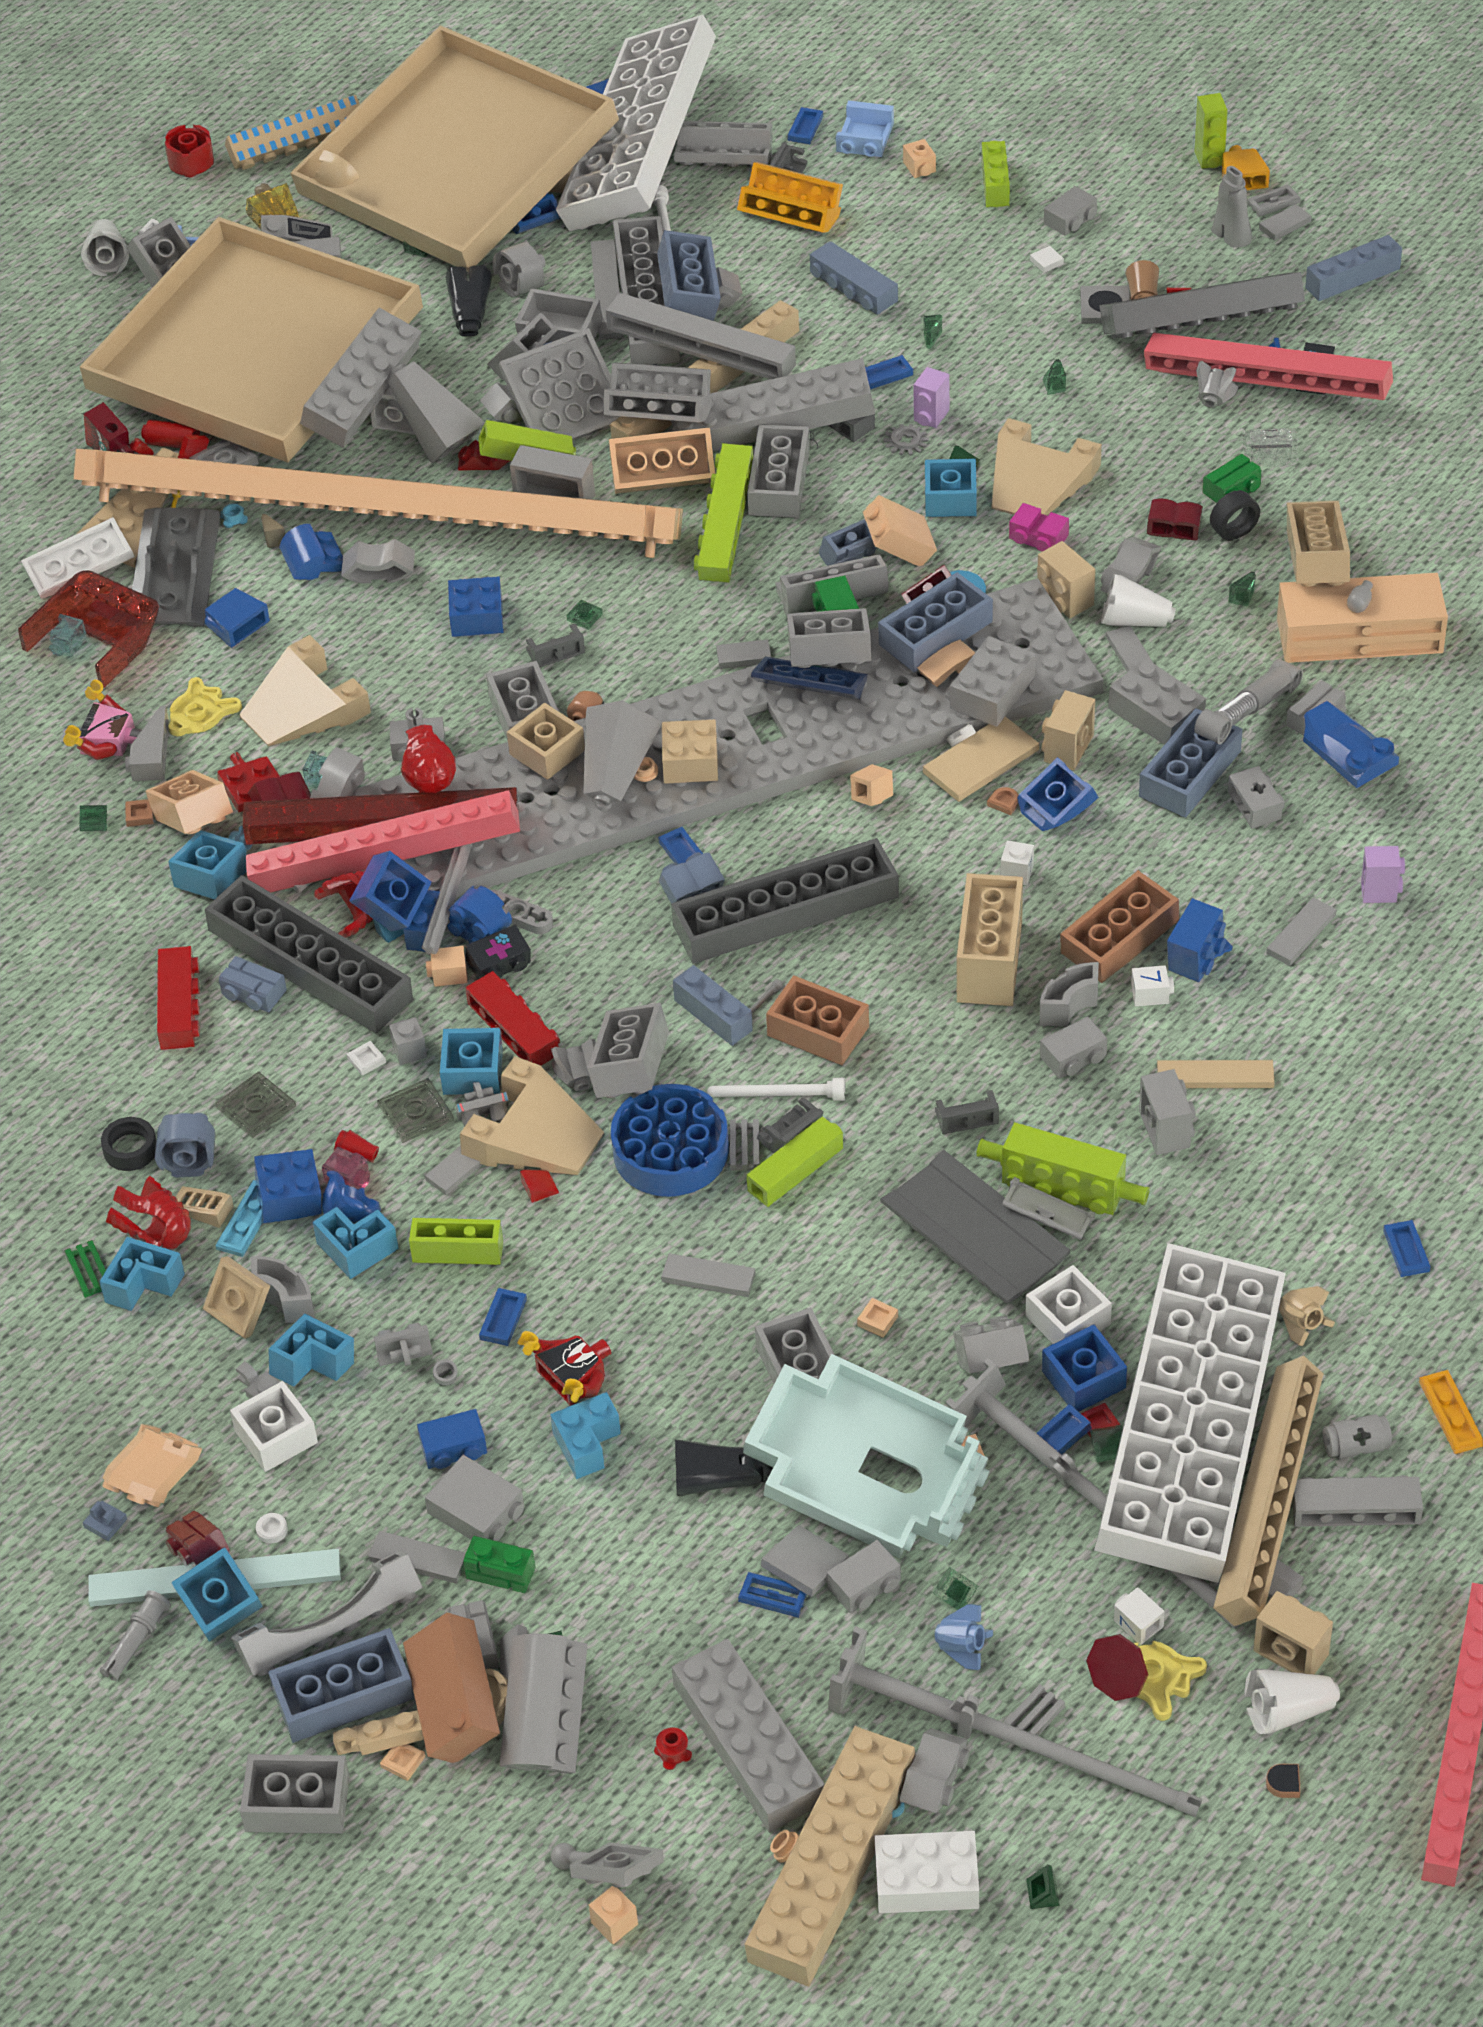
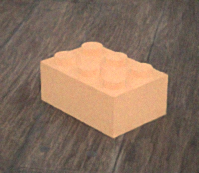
M194 770L145 791L155 820L188 835L199 832L202 826L208 823L222 822L226 819V815L233 813L223 782Z

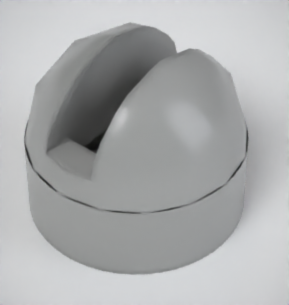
M447 1359L438 1361L433 1368L434 1380L442 1386L451 1385L457 1378V1366L455 1363ZM450 1371L453 1373L445 1378H440L441 1376L449 1373Z

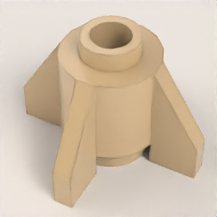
M1314 1286L1291 1290L1280 1301L1279 1311L1283 1316L1289 1336L1293 1342L1300 1346L1304 1345L1309 1335V1332L1305 1329L1313 1330L1320 1324L1333 1328L1335 1324L1333 1320L1324 1316L1320 1306H1323L1329 1294L1324 1288Z

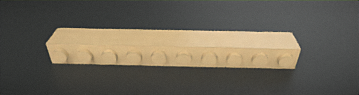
M780 300L741 328V330L786 342L799 332V312L796 308ZM700 358L688 367L711 370L710 393L718 392L745 372ZM620 416L610 424L611 439L662 433L672 425L671 420Z
M1304 1355L1276 1367L1213 1607L1233 1626L1256 1619L1266 1606L1324 1375Z

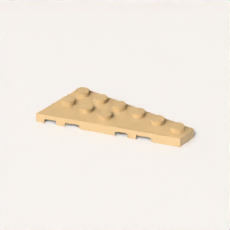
M163 447L155 456L178 458L179 454ZM128 485V489H121L77 534L114 517L134 554L133 558L123 563L135 568L144 510L156 507L163 508V503L169 494L156 493L155 487H153V491L131 490V485Z

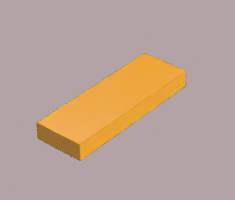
M1449 1370L1419 1377V1383L1454 1454L1483 1447V1438Z

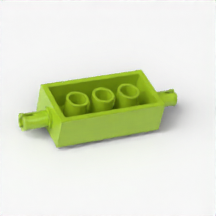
M1014 1122L1004 1145L982 1138L977 1147V1157L1000 1162L1002 1166V1183L1007 1184L1008 1187H1010L1011 1180L1016 1177L1020 1179L1019 1182L1073 1206L1079 1205L1089 1208L1096 1214L1106 1213L1114 1215L1121 1198L1145 1206L1149 1197L1150 1187L1125 1181L1126 1154Z

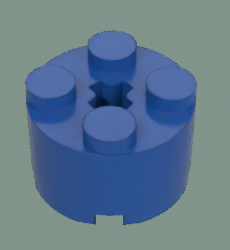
M471 886L448 909L450 911V923L447 927L454 936H460L469 941L470 944L510 927L512 916L510 912L505 914L502 909L505 903L493 891L483 886H480L478 889Z

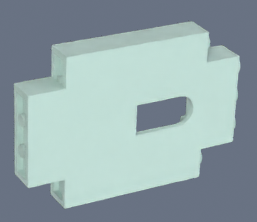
M831 1354L819 1379L784 1364L745 1440L743 1450L744 1454L774 1467L765 1483L764 1496L869 1545L878 1540L892 1556L898 1558L901 1557L904 1549L907 1551L911 1550L917 1535L945 1547L948 1546L951 1539L957 1541L964 1526V1523L960 1522L964 1512L970 1514L977 1499L973 1493L977 1486L981 1488L984 1486L990 1472L985 1469L988 1458L977 1452L980 1441L968 1436L965 1446H961L968 1432V1428L964 1427L966 1415ZM870 1448L916 1469L922 1478L920 1488L913 1493H902L859 1473Z

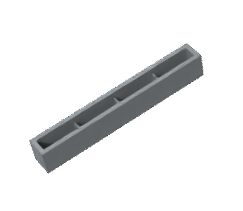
M619 293L606 309L607 329L761 377L775 379L788 376L796 366L794 345L630 295Z

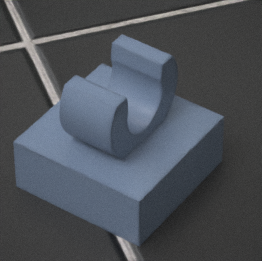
M97 1501L90 1509V1515L82 1523L85 1529L109 1541L125 1523L127 1515L104 1501Z

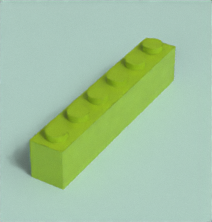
M722 443L720 454L716 453L715 469H717L716 474L712 473L711 489L713 491L712 494H708L706 503L709 511L708 514L703 515L702 528L704 529V535H699L698 550H700V554L695 555L694 571H698L699 580L730 582L753 463L752 446Z

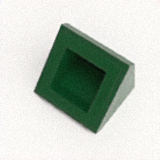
M1047 1864L1026 1879L1030 1909L1060 1906L1055 1874L1052 1866Z

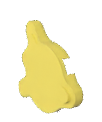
M199 677L191 678L188 682L187 691L179 696L170 707L169 732L173 736L205 732L218 724L224 716L241 711L242 703L236 697L220 699L222 691L219 687H206Z
M1152 1641V1645L1138 1646L1141 1648L1149 1675L1140 1695L1137 1697L1150 1705L1157 1720L1165 1721L1172 1715L1170 1696L1188 1697L1190 1694V1681L1206 1673L1207 1662L1200 1657L1182 1656L1171 1647L1161 1642Z

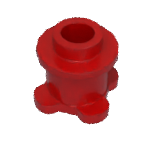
M669 1727L658 1734L654 1753L661 1757L665 1769L673 1770L677 1764L683 1761L688 1762L692 1758V1752L687 1750L688 1738L683 1730Z

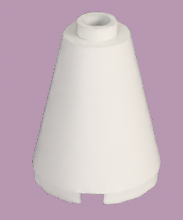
M101 219L93 225L81 248V257L86 268L96 275L107 276L106 272L117 271V274L127 265L129 251L126 247L128 245L112 221Z
M1113 574L1107 591V600L1103 606L1102 624L1111 626L1166 627L1167 622H1173L1176 608L1172 607V601L1120 574Z
M1268 1669L1252 1670L1246 1678L1245 1697H1251L1253 1708H1247V1711L1257 1733L1272 1734L1333 1709L1336 1706V1702L1340 1699V1690L1337 1683L1333 1682L1329 1676Z

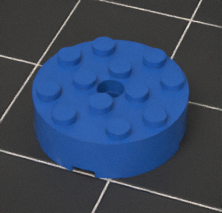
M682 1084L653 1086L652 1090H648L635 1098L630 1096L616 1111L612 1120L611 1141L615 1167L627 1183L642 1192L665 1197L686 1195L710 1184L726 1165L729 1154V1142L725 1113L723 1109L720 1110L713 1102V1098L709 1094L697 1088Z

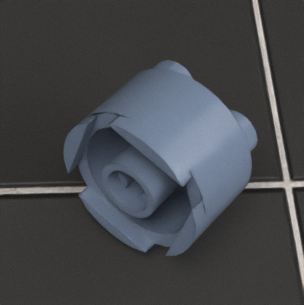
M180 1113L175 1115L168 1114L162 1118V1122L158 1127L155 1152L156 1164L162 1171L165 1168L171 1172V1176L176 1178L197 1177L203 1175L204 1170L208 1167L211 1168L214 1161L216 1133L214 1127L208 1121V1117L203 1113Z

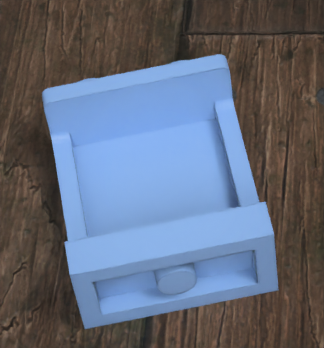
M848 100L846 105L847 118L842 131L836 134V152L860 154L868 157H882L894 124V106Z

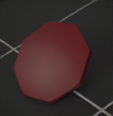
M1121 1634L1096 1639L1086 1659L1093 1685L1114 1701L1139 1696L1149 1675L1141 1648Z

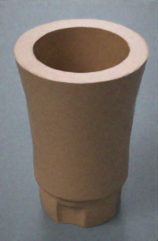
M1140 260L1130 264L1125 274L1129 284L1131 300L1158 295V266L1148 260Z

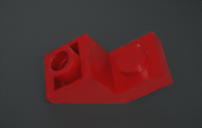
M476 439L468 446H464L458 454L459 471L500 470L509 462V460L480 455L479 441Z

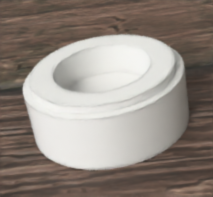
M277 1513L265 1514L256 1523L257 1536L265 1543L281 1541L288 1531L285 1518Z

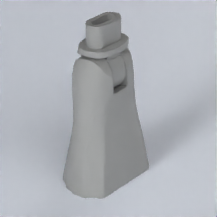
M1228 166L1219 186L1218 205L1211 231L1218 237H1224L1225 243L1236 248L1247 246L1251 243L1252 231L1247 212L1245 180L1242 178L1240 170L1234 166Z

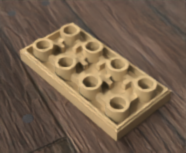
M1005 716L997 727L988 724L924 765L923 773L960 802L1039 750V743Z

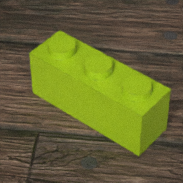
M1221 93L1197 96L1194 152L1201 169L1222 166V157L1226 148L1228 109Z
M993 140L982 142L981 163L986 207L1010 206V183L1005 141Z
M412 1218L409 1237L412 1263L501 1265L504 1242L501 1220Z

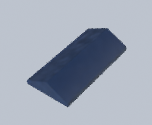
M767 656L751 672V677L757 682L860 699L868 675L866 673L819 665H811L807 668L792 667L790 660Z

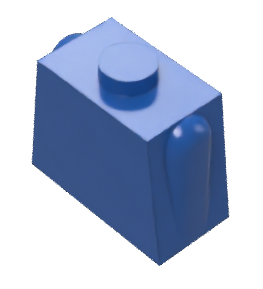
M234 588L205 609L206 626L231 648L270 621L267 604L237 588Z

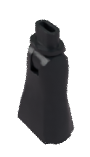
M484 265L469 267L470 281H468L466 267H450L445 278L456 327L459 330V335L463 337L476 336L485 315L487 298L492 282L491 271Z
M675 1439L677 1496L722 1488L753 1486L760 1482H766L774 1467L744 1454V1447L720 1446Z

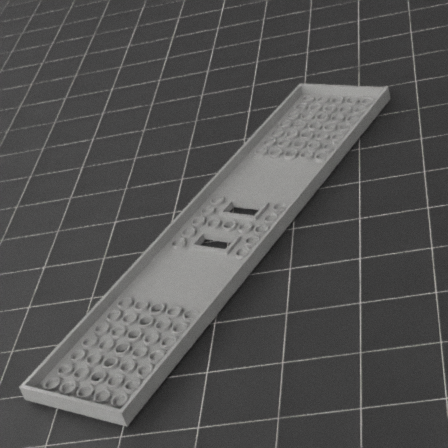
M1038 578L987 594L993 599V622L963 642L976 653L986 638L990 636L1017 647L1025 645L1027 646V648H1024L1025 650L1036 654L1035 677L1006 714L1009 720L1015 721L1052 709L1055 700H1060L1065 690L1087 697L1103 693L1104 679ZM878 628L870 630L871 661H865L862 664L838 663L835 666L819 665L868 674L860 699L757 682L751 677V672L757 666L755 665L630 704L662 722L716 719L718 781L664 783L661 723V727L645 757L652 758L657 764L658 775L653 780L647 782L637 781L633 778L622 800L609 803L607 806L596 804L593 802V798L583 794L585 751L547 780L509 755L508 742L455 758L456 772L450 786L440 792L420 793L411 787L401 774L359 787L350 797L353 815L359 827L509 790L518 809L520 832L473 843L456 897L463 895L471 886H474L475 889H478L480 886L490 887L854 772L871 764L876 765L948 742V736L968 724L972 725L977 732L989 723L950 709V685L959 675L956 671L936 687L928 679L921 677L923 675L919 670L913 672L879 645ZM790 655L779 658L791 661ZM898 683H904V684H906V685L900 687L899 685H896V684H898ZM768 710L784 738L762 745L747 716ZM586 718L574 722L583 727L585 741ZM724 737H732V738H734V739L727 741V740H725V739H723V738H724ZM557 792V794L553 796H550L547 793ZM526 799L532 800V802L528 804H524L521 801ZM454 848L403 861L432 881L428 890L440 891Z

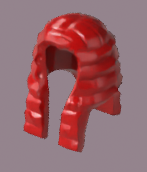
M424 724L405 731L409 740L400 768L405 781L420 793H437L449 787L456 772L455 756H453L449 747L434 734L432 725Z
M357 871L355 874L349 872L333 877L331 880L325 881L322 887L316 889L314 893L318 900L329 895L340 894L354 919L353 923L338 933L345 938L355 935L359 929H364L373 920L372 917L349 901L365 871Z
M151 1176L145 1180L140 1196L121 1186H117L113 1201L128 1210L151 1215L153 1219L150 1227L142 1230L129 1218L111 1207L107 1214L106 1223L111 1224L123 1233L129 1234L133 1239L169 1250L177 1248L186 1240L191 1230L189 1212L184 1208L182 1202H178V1199L172 1195L171 1191L162 1188L161 1184Z

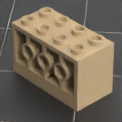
M967 873L957 950L958 1003L1013 1006L1022 930L1023 877Z

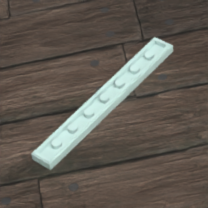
M339 1549L234 1560L252 1589L341 1580ZM190 1564L188 1566L179 1565L89 1575V1605L93 1607L145 1601V1594L149 1590L163 1595L166 1599L178 1598L180 1596L171 1582L194 1568V1566Z

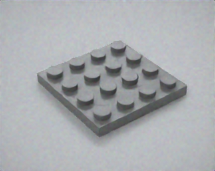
M589 328L502 360L498 364L527 428L572 436L573 441L610 427V424L620 417L604 415L605 389L611 388V375Z

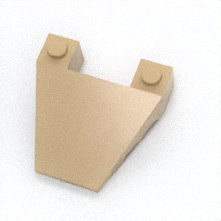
M1008 418L998 433L991 509L1014 515L1022 503L1041 508V514L1048 515L1060 506L1062 501L1073 496L1080 487L1092 481L1101 466L1102 444L1078 438L1070 452L1065 453L1031 443V424Z
M308 635L286 648L239 716L267 746L301 738V735L324 732L325 729L350 725L370 714L371 710L368 692L354 678L330 689L317 676L327 670L325 651L311 635Z
M514 1056L501 1075L502 1093L507 1092L509 1101L514 1102L500 1123L473 1114L460 1133L461 1154L478 1160L480 1164L485 1166L497 1167V1163L514 1165V1169L524 1170L525 1166L539 1167L541 1170L551 1173L578 1175L604 1136V1131L540 1065Z

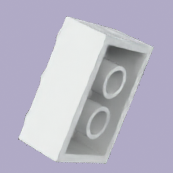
M975 1831L875 1835L879 1913L979 1909Z

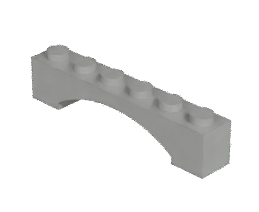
M399 1550L372 1564L374 1571L357 1594L343 1606L323 1618L305 1625L285 1629H267L263 1624L257 1623L232 1636L231 1639L247 1672L253 1676L256 1674L258 1676L266 1675L268 1671L276 1668L275 1664L285 1659L289 1662L302 1656L304 1649L312 1645L318 1647L332 1640L331 1635L341 1630L348 1632L360 1625L359 1621L370 1615L371 1618L377 1617L388 1611L387 1606L396 1601L403 1603L416 1596L415 1592L423 1587L408 1554Z

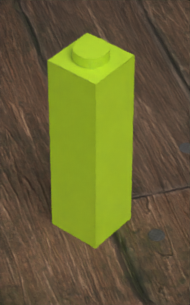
M490 420L485 421L479 435L480 455L512 461L520 445L576 455V447H573L572 436Z
M823 1116L747 1174V1191L765 1206L769 1207L843 1149V1132L837 1124L829 1122Z

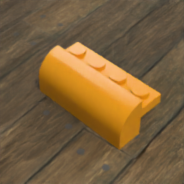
M753 162L749 186L741 187L737 210L825 233L829 232L840 215L841 207H839L843 184Z

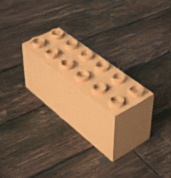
M1438 573L1350 578V582H1344L1338 586H1332L1328 583H1317L1315 586L1306 587L1296 584V582H1281L1279 585L1277 622L1284 659L1288 663L1437 654L1444 652L1448 615ZM1363 581H1370L1373 587L1371 589L1372 599L1368 607L1361 613L1352 612L1347 606V599L1356 586L1362 585Z

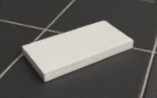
M113 517L25 558L21 562L40 598L43 599L133 558L134 554Z

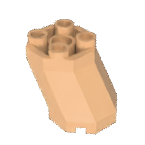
M141 1424L134 1439L107 1466L103 1475L104 1482L102 1486L116 1493L120 1491L127 1493L126 1498L142 1505L147 1503L159 1507L161 1503H164L168 1492L198 1461L202 1448L177 1434L160 1432V1428Z

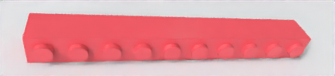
M1153 333L1144 349L1146 369L1163 373L1197 377L1196 370L1200 361H1203L1211 369L1216 368L1225 371L1231 367L1236 368L1237 370L1232 380L1234 382L1385 400L1393 383L1391 361Z
M508 790L246 855L247 877L250 881L271 893L292 888L294 885H304L349 872L365 870L373 855L391 851L400 859L406 860L520 832L518 809Z
M1472 1583L1421 1878L1423 1881L1455 1887L1483 1721V1584Z

